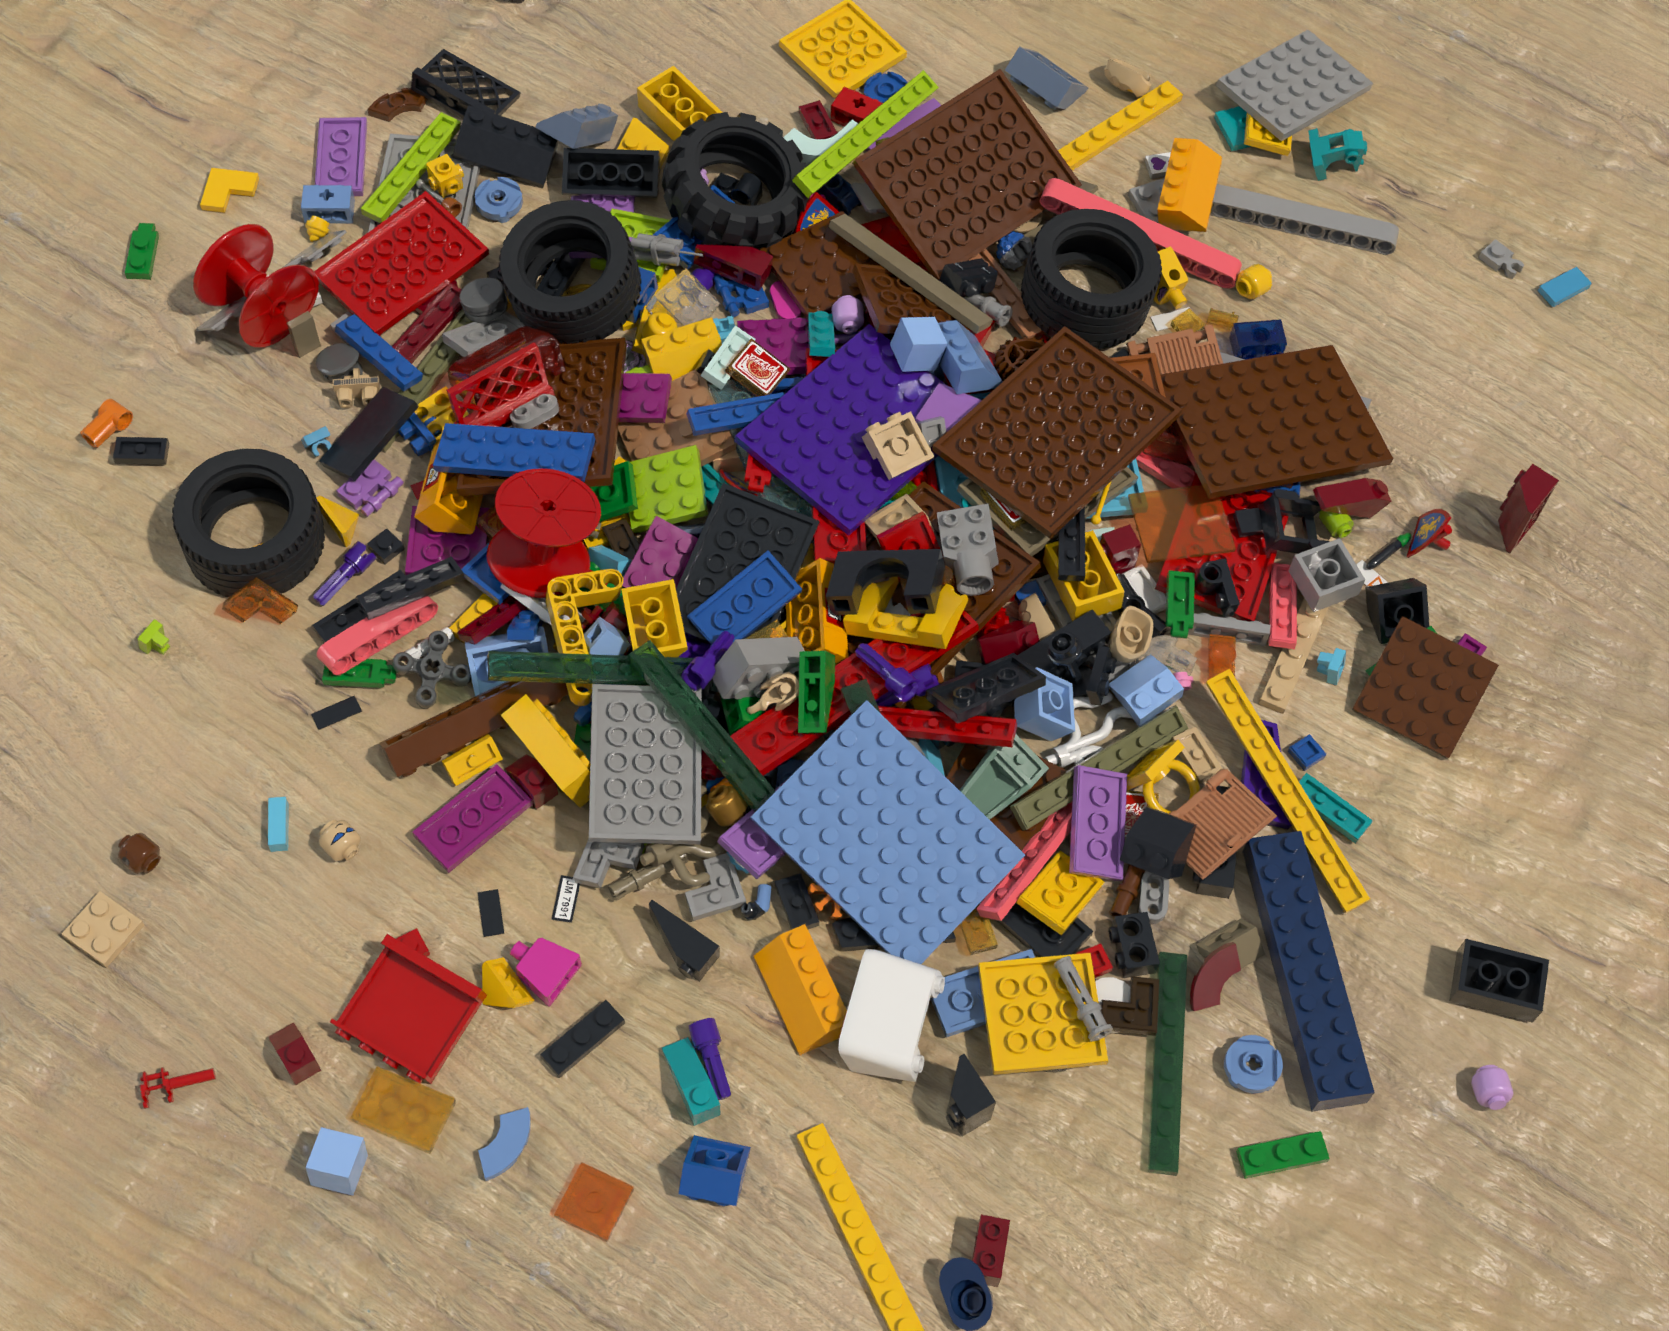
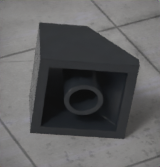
M1409 578L1365 587L1367 612L1380 644L1389 642L1402 616L1425 628L1429 627L1426 584L1415 578Z
M1147 806L1126 836L1120 861L1166 879L1182 877L1197 824Z
M965 1054L959 1056L946 1112V1120L953 1131L958 1130L963 1137L991 1120L996 1104L995 1099Z

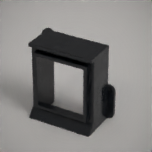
M1276 489L1268 499L1259 505L1266 551L1278 550L1299 554L1330 542L1317 539L1314 516L1322 510L1318 501L1298 498V494L1294 491ZM1281 515L1302 518L1305 539L1285 536Z

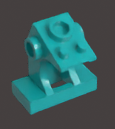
M1318 128L1308 130L1313 167L1318 181L1327 179L1326 169L1332 162L1345 160L1346 163L1353 164L1355 172L1358 171L1360 165L1364 164L1362 156L1367 153V141H1363L1362 131L1347 129L1320 137ZM1343 145L1342 147L1331 149V147Z

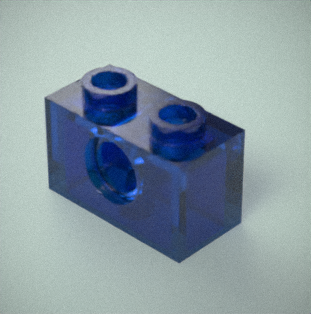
M1281 319L1233 323L1229 336L1233 355L1245 360L1282 354L1287 345Z

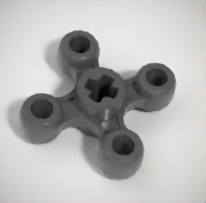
M434 631L429 635V653L424 658L416 659L409 653L400 652L392 660V666L396 673L401 675L416 673L421 677L422 685L415 694V700L422 708H430L435 704L437 700L435 686L439 681L449 680L454 685L463 687L471 680L470 668L467 665L449 666L443 661L442 654L449 645V638L443 631ZM440 639L443 643L435 644L434 641ZM406 661L408 664L401 666L399 662ZM428 666L432 668L437 667V673H434L432 670L427 672ZM464 673L465 677L459 678L457 674ZM427 694L431 698L424 700L421 696Z

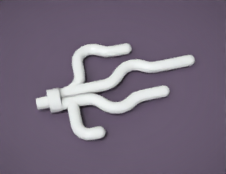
M1108 692L1107 696L1103 697L1101 705L1112 701L1113 695ZM1080 696L1073 698L1074 709L1077 707L1094 708L1099 706L1091 705L1088 697ZM1124 707L1114 708L1107 713L1102 727L1098 731L1081 737L1079 725L1075 720V732L1070 733L1069 741L1052 748L1051 755L1044 759L1061 768L1072 763L1076 766L1084 761V758L1090 757L1103 749V747L1092 744L1103 740L1110 734L1116 719L1132 717Z

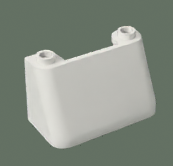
M865 950L838 1046L839 1054L851 1072L916 1082L918 1073H921L924 1067V1056L920 1055V1050L917 1046L930 998H937L938 994L943 992L945 986V978L939 970L879 950Z

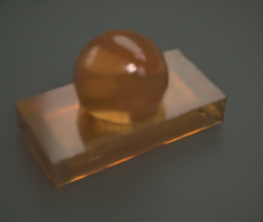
M1209 635L1207 680L1228 669L1235 676L1236 637Z

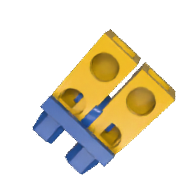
M447 386L419 403L417 410L398 431L404 440L414 434L418 436L409 442L417 456L428 451L432 454L434 445L441 440L445 423L454 424L456 422L446 391L448 389ZM466 410V412H465L463 418H464L465 416L469 415V413L467 412V410Z

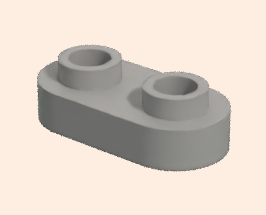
M542 394L517 407L510 415L513 427L532 429L554 417L559 412L557 398L551 394Z
M1146 871L1140 883L1139 913L1148 912L1150 924H1156L1165 918L1168 910L1169 879ZM1150 883H1156L1159 888H1152ZM1154 908L1157 913L1151 914L1148 909Z

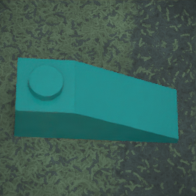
M687 1037L662 1047L663 1054L693 1125L696 1126L720 1116L719 1100L689 1038Z

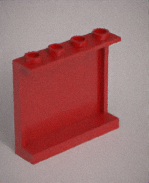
M386 934L381 942L385 948L337 1021L331 1019L330 1023L337 1027L335 1033L347 1041H350L352 1037L361 1042L358 1047L371 1055L377 1051L384 1056L382 1061L396 1070L400 1065L408 1070L406 1076L419 1084L425 1080L431 1084L487 994L471 982Z

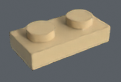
M1196 727L1172 738L1171 742L1179 740L1185 747L1179 755L1184 763L1194 772L1199 784L1206 782L1222 769Z

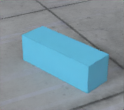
M603 545L589 547L588 550L590 561L594 562L601 570L615 569L622 576H624L631 562V559Z
M286 797L268 798V846L271 852L288 851L289 803Z

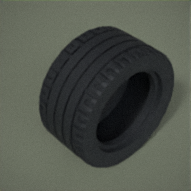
M578 200L557 201L546 204L526 214L518 221L503 242L498 267L505 292L520 322L532 331V335L538 339H543L544 342L576 344L581 341L587 342L589 340L604 339L625 324L638 304L637 299L640 298L641 274L630 239L621 222L615 216H612L611 212L606 211L605 208ZM575 251H585L597 254L607 261L600 278L590 288L581 293L558 297L547 295L535 288L537 278L543 268L560 255Z
M1070 210L1053 217L1038 231L1021 283L1022 302L1036 326L1050 337H1053L1065 326L1096 349L1116 346L1136 335L1146 320L1162 275L1160 255L1146 232L1132 221L1104 210ZM1073 264L1098 268L1114 277L1123 290L1111 294H1099L1083 290L1067 281L1059 271V268Z
M244 448L221 453L209 458L196 467L185 478L175 495L174 507L172 508L173 527L192 573L200 580L202 585L223 597H229L234 600L254 601L278 596L291 590L308 577L322 555L325 529L312 484L309 482L304 471L299 469L296 463H293L292 460L285 458L283 455L263 449ZM254 501L270 502L281 506L289 512L287 521L281 531L261 545L237 549L220 545L211 539V533L217 521L227 511L243 503Z

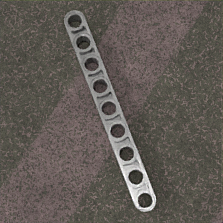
M1220 184L1216 186L1210 213L1211 216L1383 255L1394 253L1399 234V228L1389 222Z

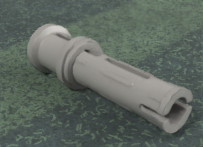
M978 294L963 297L995 320L999 326H1005L1012 316V307L1001 305L991 296L984 297Z
M1071 957L1061 958L1054 964L1055 968H1057L1078 1008V1019L1083 1020L1090 1033L1088 1035L1089 1040L1092 1042L1106 1037L1113 1031V1028L1110 1024L1106 1023L1101 1013V1005L1092 1000L1083 980L1072 963ZM1070 976H1071L1072 979L1074 980V982H1075V984H1076V986H1077V988H1078L1080 994H1079L1078 991L1076 990V988H1075V986H1074V984H1073V982H1072Z

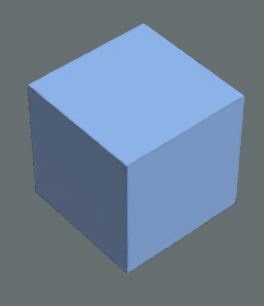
M908 317L900 319L890 346L902 372L935 371L945 351L947 341L935 317Z
M321 1127L305 1167L310 1185L353 1196L368 1157L364 1137Z

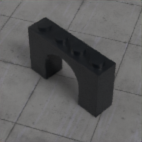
M941 549L838 551L826 593L831 615H857L864 590L871 583L885 577H901L907 580L904 597L909 614L935 613L945 572Z

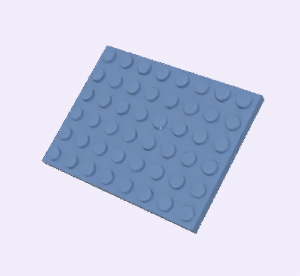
M867 700L750 817L886 953L922 964L1025 856L1003 832Z

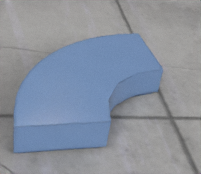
M528 1107L500 1115V1129L496 1138L488 1146L478 1150L486 1181L501 1175L513 1166L525 1145H527L531 1129V1117Z

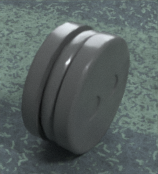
M480 278L468 283L462 289L459 297L466 317L474 322L492 321L500 317L508 307V298L504 287L500 281L494 278Z

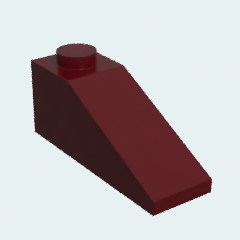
M698 244L695 247V253L703 254V256L694 255V264L757 291H760L772 270L773 256L753 247Z
M1370 478L1319 486L1313 489L1322 511L1372 518L1392 502L1385 483L1381 480Z

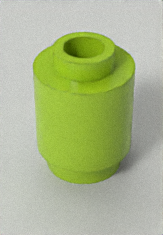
M1322 510L1318 512L1320 514L1319 519L1332 537L1344 538L1352 532L1354 522L1348 514Z

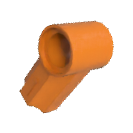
M107 399L100 406L98 416L80 434L89 445L98 448L116 430H125L132 422L133 413L115 400Z

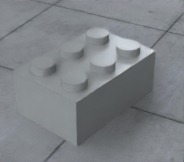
M798 637L736 639L715 665L716 672L712 679L723 699L761 698L767 689L760 690V686L771 677L789 672L799 678V652L805 650Z

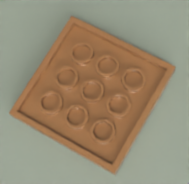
M696 369L671 382L665 423L619 422L618 430L632 461L696 445L699 449L702 467L738 449L730 430L697 436L693 435L686 415L688 409L717 404L706 379L701 377V374Z

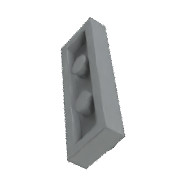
M1194 613L1193 629H1188V635L1265 646L1270 635L1271 625L1263 624L1259 621L1248 622L1237 620L1233 617L1222 618L1211 616L1207 613Z

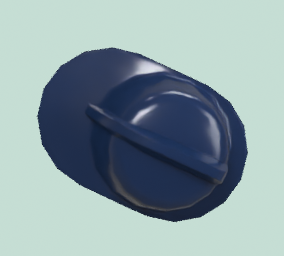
M964 1257L951 1259L945 1263L939 1277L940 1289L953 1323L960 1329L966 1331L978 1330L985 1326L991 1318L993 1295L981 1269L976 1263Z

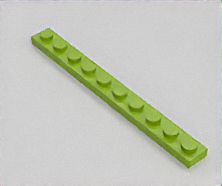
M923 70L798 173L792 181L809 198L939 87Z

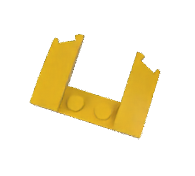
M891 577L888 581L871 583L863 592L857 615H845L843 619L847 635L946 649L968 602V597L965 594L960 596L954 592L952 585L945 584L940 591L935 613L925 614L923 618L886 613L887 605L899 583L898 577Z

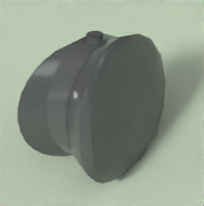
M338 343L330 345L322 350L316 358L317 369L322 372L326 380L331 382L334 379H344V376H352L353 368H359L360 375H363L362 366L358 361L359 352L350 344Z

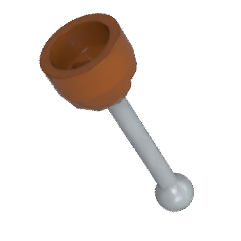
M423 179L416 181V186L419 189L423 188L441 202V205L454 217L460 214L462 204L451 197L443 199L430 189Z

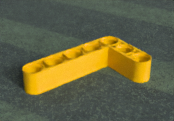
M615 569L556 577L547 586L546 605L570 700L578 706H586L592 701V684H596L577 607L617 600L621 594L623 576ZM606 583H612V584H614L616 587L610 588V587H607L605 584H606ZM585 587L588 588L590 591L583 592L579 588ZM553 592H561L564 595L556 596ZM560 615H566V616H568L570 619H569V620H562V619H560L558 616H560ZM573 639L576 643L569 644L564 640ZM579 663L582 667L574 668L570 664ZM585 687L588 689V692L582 693L576 688Z

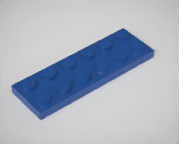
M445 423L433 467L436 472L510 477L530 469H553L573 475L585 482L596 439L593 433Z

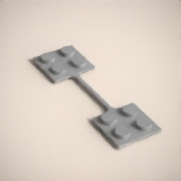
M342 230L326 234V236L310 245L283 267L297 265L300 262L305 263L309 260L311 262L317 260L323 255L322 250L328 246L332 248L342 241L340 237L347 232ZM243 296L240 300L232 302L196 328L197 331L210 332L215 330L217 332L228 324L226 320L233 315L234 317L240 316L247 298Z

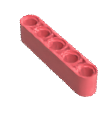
M425 596L368 620L366 617L322 644L317 651V658L333 674L341 675L431 620L438 611V605L429 596Z

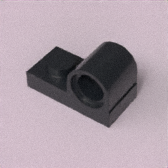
M721 172L713 183L733 202L739 205L755 206L763 196L762 183L752 173H744L738 180Z
M1226 559L1205 562L1195 577V589L1203 595L1216 594V605L1218 608H1221L1223 617L1234 616L1240 603Z

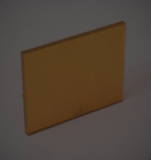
M1202 485L1128 495L1136 524V531H1138L1147 563L1235 552L1236 548L1220 497L1209 499Z

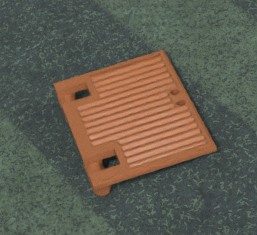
M1213 325L1204 326V330L1193 332V329L1150 337L1144 343L1136 344L1135 341L1126 343L1129 356L1149 351L1150 353H1155L1160 374L1223 364ZM1206 339H1207L1206 342H1201V343H1197V344H1196V341H1201V340H1206Z
M1220 769L1206 781L1207 783L1204 788L1177 811L1174 810L1169 813L1175 817L1197 824L1186 864L1202 880L1277 817L1272 810L1227 769ZM1225 781L1231 787L1221 794L1216 790V787Z

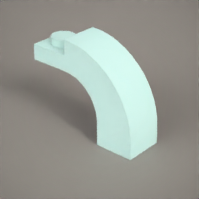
M851 120L835 136L828 139H812L795 128L783 138L786 141L793 140L802 153L803 160L801 163H806L808 166L858 125V123Z

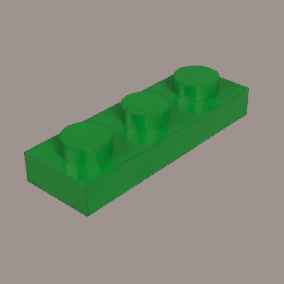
M1321 1131L1240 1147L1236 1151L1244 1179L1325 1163L1330 1159Z

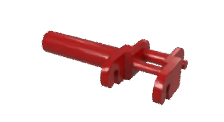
M161 1067V1072L147 1075L146 1071H144L143 1077L140 1078L141 1082L144 1081V1084L140 1085L141 1097L144 1100L143 1107L144 1109L149 1108L148 1095L150 1091L164 1088L169 1095V1103L174 1102L173 1089L215 1080L214 1068L167 1079L169 1072H166L164 1067ZM162 1078V1084L149 1086V1081Z

